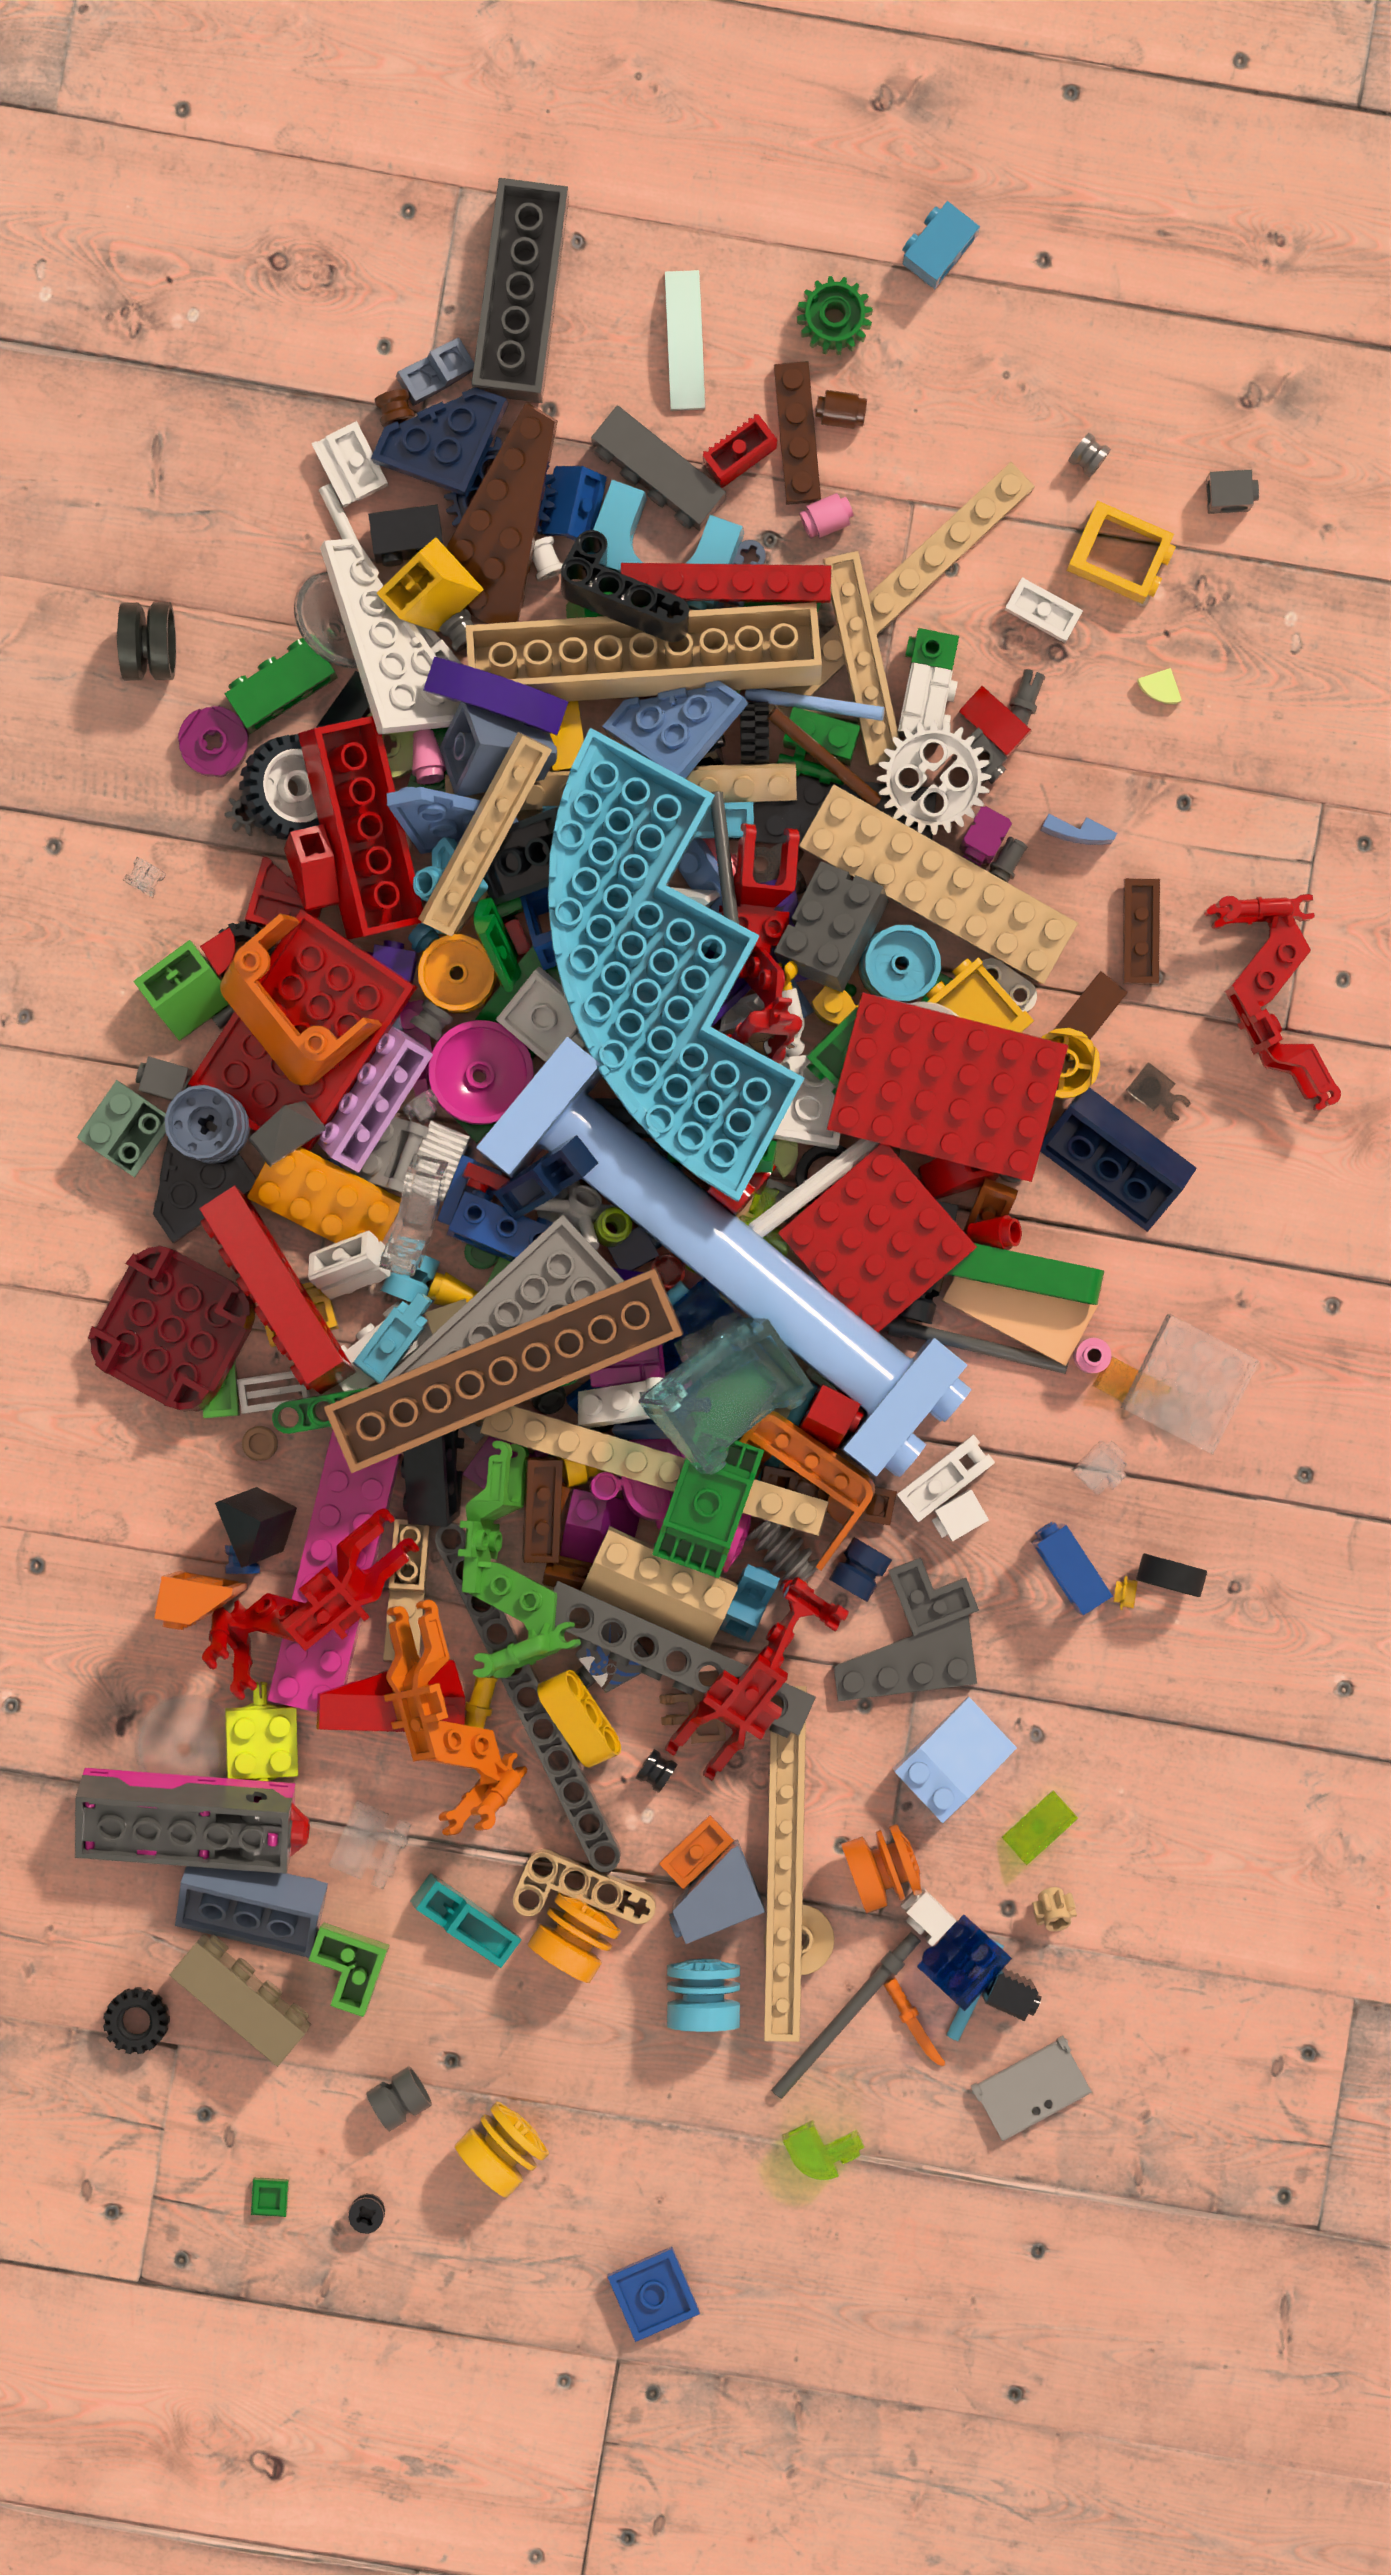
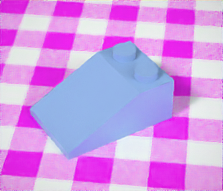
M967 1697L892 1769L932 1813L944 1823L979 1789L1017 1747L970 1697Z

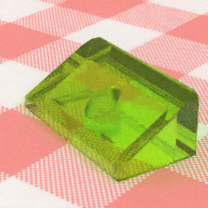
M1052 1790L1011 1827L1002 1838L1019 1858L1028 1865L1069 1828L1078 1817Z

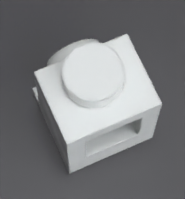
M923 1888V1894L914 1896L913 1892H911L900 1906L910 1915L906 1919L907 1923L920 1935L926 1931L928 1933L925 1937L926 1941L933 1947L956 1922V1919Z

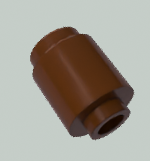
M826 390L825 397L818 396L815 417L822 418L821 425L854 429L855 426L863 427L867 399L859 398V394Z

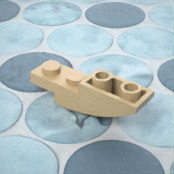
M395 1519L392 1549L403 1539L412 1538L419 1546V1551L416 1553L409 1551L407 1554L409 1561L389 1577L388 1609L402 1606L407 1610L416 1650L420 1657L421 1632L418 1618L424 1615V1609H417L416 1603L424 1601L426 1596L430 1526L408 1524V1520ZM387 1615L383 1661L392 1663L395 1658V1651L388 1625L396 1620L394 1615Z

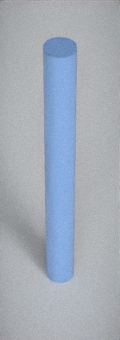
M748 689L745 692V699L747 701L769 702V704L879 721L883 720L885 707L769 689Z

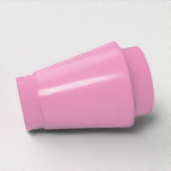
M426 729L415 732L413 734L412 775L416 777L419 784L438 783L445 778L444 772L446 767L434 737V731Z

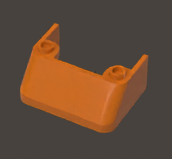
M280 913L237 951L221 980L220 990L225 1000L287 1078L294 1084L308 1086L317 1082L382 1025L378 1020L363 1017L339 1039L328 1028L323 1026H311L301 1034L298 1032L258 981L268 972L270 967V956L267 951L300 923L296 917Z
M770 1410L761 1412L753 1420L740 1439V1442L764 1450L761 1462L768 1460L773 1455L829 1494L827 1510L833 1519L843 1525L816 1565V1568L822 1571L874 1497V1482L867 1474L778 1412Z

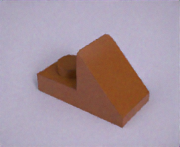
M985 1178L983 1185L979 1188L963 1229L964 1233L967 1235V1228L970 1223L1009 1215L1018 1190Z

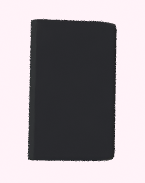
M354 672L316 728L365 718L370 713L371 709L359 672Z

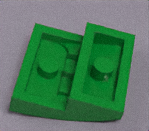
M492 897L479 900L474 913L475 930L505 992L513 991L522 972L516 961L518 953Z

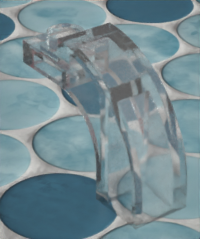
M414 1154L406 1171L399 1211L390 1238L381 1255L380 1268L391 1270L397 1274L414 1276L417 1268L421 1267L436 1222L449 1162Z

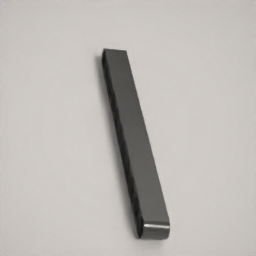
M452 1522L448 1527H440L435 1534V1543L488 1654L505 1649L511 1643H519L520 1640L506 1613L493 1606L487 1611H479L473 1606L474 1596L462 1592L463 1578L459 1576L457 1568L459 1563L464 1561V1557L458 1556V1549H465L466 1529L460 1528L459 1523ZM451 1528L460 1533L461 1543L457 1548H448L444 1545L442 1535L445 1530ZM492 1624H501L506 1628L507 1638L505 1641L496 1643L489 1638L488 1629ZM525 1665L518 1674H512L508 1678H501L502 1683L590 1864L599 1872L612 1871L620 1862V1846L575 1753L543 1707L539 1697L538 1701L531 1706H526L519 1700L518 1695L522 1688L531 1687L537 1692V1687L540 1683L532 1665ZM538 1719H547L552 1723L554 1729L550 1736L540 1737L535 1733L534 1723ZM560 1750L567 1754L569 1763L565 1768L556 1769L550 1764L549 1755L553 1751ZM571 1782L581 1784L584 1789L583 1797L579 1800H570L565 1795V1786ZM586 1814L595 1815L600 1823L598 1829L593 1832L583 1830L580 1826L581 1817ZM600 1846H609L615 1853L614 1860L607 1864L599 1862L595 1857L596 1849Z

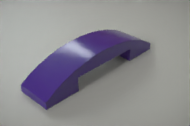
M438 657L433 659L423 689L425 692L455 702H463L556 736L558 735L568 705V701L541 690Z

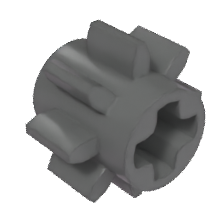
M229 798L233 808L232 811L225 813V817L236 820L232 826L233 831L237 832L242 826L246 829L247 834L252 836V828L256 827L253 824L255 819L250 817L249 821H245L239 815V813L244 812L247 805L242 804L241 799L236 801Z

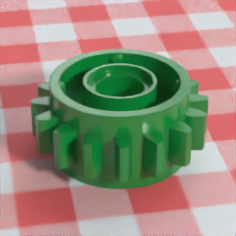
M832 276L828 277V281L825 284H821L818 280L815 281V290L813 292L807 289L804 291V298L807 302L798 303V310L805 313L797 316V324L805 325L801 330L802 338L809 336L811 338L810 347L814 348L817 345L823 347V354H827L829 349L835 350L837 355H841L842 348L848 347L851 351L855 350L856 339L864 342L866 338L862 329L870 330L872 322L865 318L871 316L873 312L872 307L865 306L869 298L868 294L860 295L858 293L859 284L856 283L850 286L847 284V278L845 277L840 282H834ZM831 309H837L843 313L844 318L840 322L834 323L829 321L825 314Z

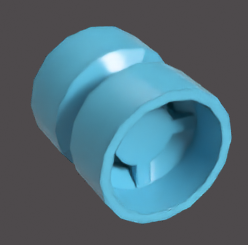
M398 1245L391 1262L395 1269L384 1280L380 1291L408 1302H412L418 1293H424L427 1296L430 1289L426 1283L429 1280H434L440 1261Z

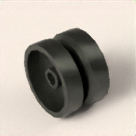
M153 602L148 610L147 624L145 612L140 603L120 604L117 649L120 672L124 681L142 680L147 670V660L150 673L155 680L174 679L176 669V630L171 602Z

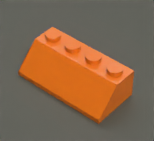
M183 1571L163 1575L161 1577L154 1619L163 1620L162 1627L184 1630L188 1626L196 1625V1622L207 1618L215 1610L223 1607L247 1590L248 1583Z

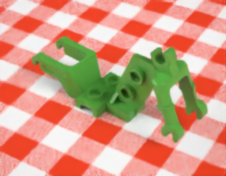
M494 1441L492 1443L493 1447L500 1449L501 1454L489 1457L487 1486L466 1504L467 1521L460 1520V1528H466L465 1549H458V1556L464 1557L462 1592L469 1593L523 1622L528 1630V1639L517 1644L511 1643L507 1648L492 1654H476L474 1659L484 1663L483 1669H475L473 1671V1675L478 1678H489L491 1676L508 1678L512 1676L515 1669L528 1664H536V1661L553 1655L561 1649H573L581 1644L580 1639H574L569 1642L564 1639L565 1631L575 1627L574 1622H564L555 1628L556 1592L501 1563L490 1562L491 1559H497L498 1552L502 1547V1533L499 1531L500 1524H493L494 1521L524 1507L526 1457H529L527 1447L518 1444L510 1445L503 1441ZM512 1450L518 1452V1456L516 1458H511Z

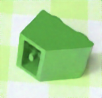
M188 940L133 981L179 1041L229 1005L220 990L221 979L191 940Z

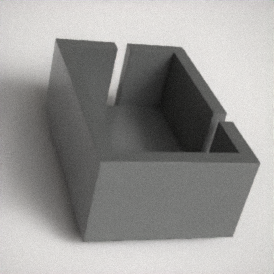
M821 861L791 918L794 927L788 924L774 951L778 962L782 964V968L785 969V965L789 961H793L798 967L797 974L843 993L889 903L884 887L857 875L851 880L849 872Z

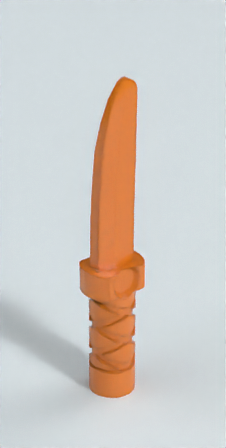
M894 1977L883 1984L892 1997L891 1999L896 2004L899 2013L901 2012L899 2018L902 2023H906L925 2054L937 2065L944 2066L945 2061L916 2017L919 2015L918 2010L915 2006L912 2007L909 2000H907L897 1979Z

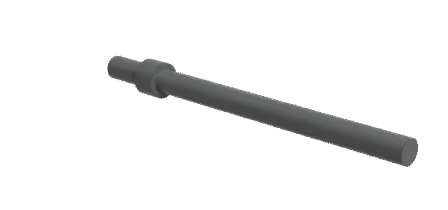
M897 1316L882 1329L888 1331L890 1336L902 1338L905 1335L926 1341L935 1338L943 1345L1063 1374L1066 1373L1068 1363L1065 1367L1040 1353L907 1322L906 1318Z
M910 1932L893 1952L889 1950L880 1961L882 1965L771 2089L775 2095L782 2099L892 1974L897 1975L905 1966L903 1961L921 1942L915 1934Z

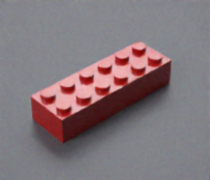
M373 716L298 733L319 824H323L335 857L339 908L346 938L349 940L422 923L418 918L423 911L421 898L415 893L413 888L415 872L406 834L387 806V793L395 792V787L382 734L378 735Z
M233 1186L200 1207L199 1209L205 1217L200 1221L201 1225L211 1239L214 1238L218 1245H222L218 1252L229 1268L232 1267L236 1274H240V1277L236 1279L239 1287L254 1303L257 1302L258 1306L254 1308L255 1313L264 1326H268L272 1332L275 1331L276 1335L272 1337V1340L283 1356L286 1355L290 1361L294 1362L290 1369L300 1385L304 1384L307 1390L313 1388L322 1395L355 1374L356 1370L251 1200L236 1186Z

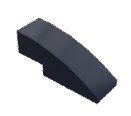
M576 1135L531 1164L493 1193L514 1220H517L554 1198L566 1187L582 1179L598 1164V1161Z

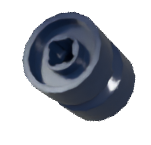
M853 1537L844 1552L847 1560L845 1562H838L829 1580L868 1602L877 1587L874 1580L875 1577L884 1575L892 1559Z

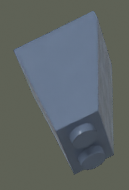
M460 702L439 748L455 795L469 796L486 792L518 732L548 746L552 750L536 781L544 780L550 767L555 764L557 759V748L553 744L550 733Z
M738 1839L734 1840L732 1844L710 1863L673 1902V1913L669 1914V1922L675 1937L683 1936L685 1944L765 1913L763 1901Z

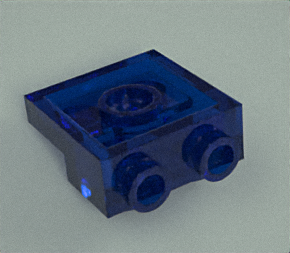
M963 1914L950 1927L935 1947H929L924 1951L922 1961L917 1967L965 2011L1012 1958Z

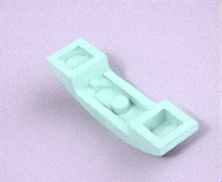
M699 270L665 272L670 408L671 411L705 409Z

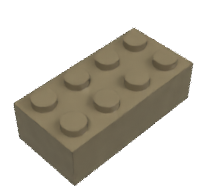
M204 1934L169 1975L278 2067L311 2026V2023L307 2021L309 2015L297 2004L293 2003L290 2006L280 1998L282 1992L268 1980L262 1983L253 1975L255 1969L247 1961L240 1957L236 1961L226 1952L229 1948L221 1939L215 1935L209 1938Z

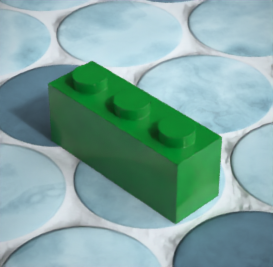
M313 637L307 641L305 638L298 639L288 646V653L279 659H276L275 656L262 662L258 666L259 671L251 677L247 678L244 675L229 684L230 690L224 694L250 734L338 678Z

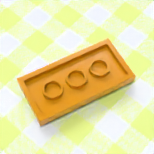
M299 1147L271 1167L265 1161L247 1196L253 1202L334 1243L355 1237L368 1230L378 1238L379 1242H383L404 1202L402 1198L302 1147Z

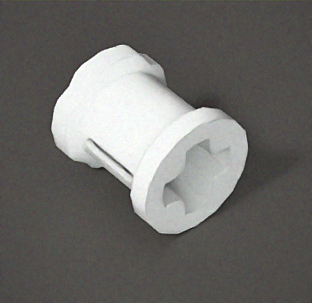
M552 536L535 541L532 560L538 572L536 579L539 582L561 574L563 563H560L553 548L555 541Z

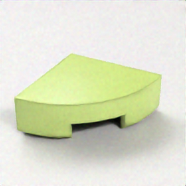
M1171 668L1137 679L1140 689L1152 699L1164 704L1181 703L1182 699Z
M778 1139L776 1140L777 1147L774 1165L777 1166V1171L784 1179L792 1171L797 1161L798 1143Z

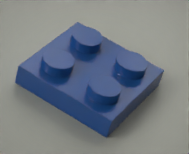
M669 2247L608 2274L609 2282L635 2342L700 2314L699 2307L673 2247Z

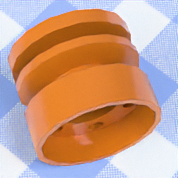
M898 1824L889 1826L894 1842L886 1844L881 1830L876 1831L878 1848L873 1850L870 1849L863 1836L841 1844L866 1914L888 1906L887 1889L893 1888L900 1901L906 1900L901 1887L903 1883L909 1882L914 1896L923 1894L920 1880L921 1872L909 1840L900 1831Z

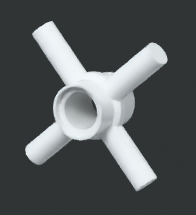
M578 1180L567 1187L569 1194L564 1199L552 1198L534 1209L560 1213L559 1217L564 1215L597 1250L600 1245L593 1222L604 1210L615 1206L602 1204L600 1194L590 1186L581 1185Z

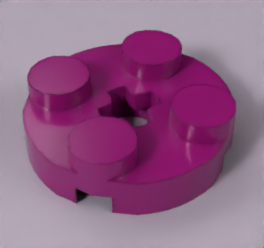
M211 706L193 711L183 721L178 733L179 749L184 761L195 772L204 776L224 777L236 770L244 761L248 752L249 735L243 722L234 712L221 706ZM216 733L221 734L220 742L222 746L219 749L214 747L212 751L206 749L208 743L204 740L207 735L214 736Z

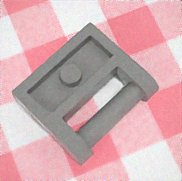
M394 1117L359 1173L356 1172V1175L376 1186L406 1194L409 1184L406 1182L422 1138L427 1137L430 1128Z

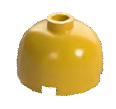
M1071 1028L1054 1029L1043 1035L1041 1038L1068 1045L1055 1097L1059 1099L1074 1098L1086 1092L1096 1081L1100 1069L1099 1052L1093 1042L1083 1032Z

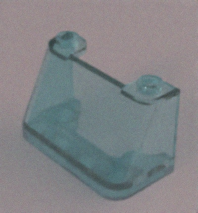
M743 1318L724 1329L644 1393L638 1402L651 1420L699 1473L712 1475L720 1471L727 1464L725 1459L729 1452L726 1448L774 1409L787 1407L789 1410L800 1406L806 1400L805 1395L814 1387L768 1319Z

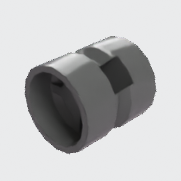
M410 2066L393 2075L391 2084L382 2082L366 2092L375 2114L389 2132L406 2122V2115L408 2113L416 2116L432 2106L431 2099L424 2085Z

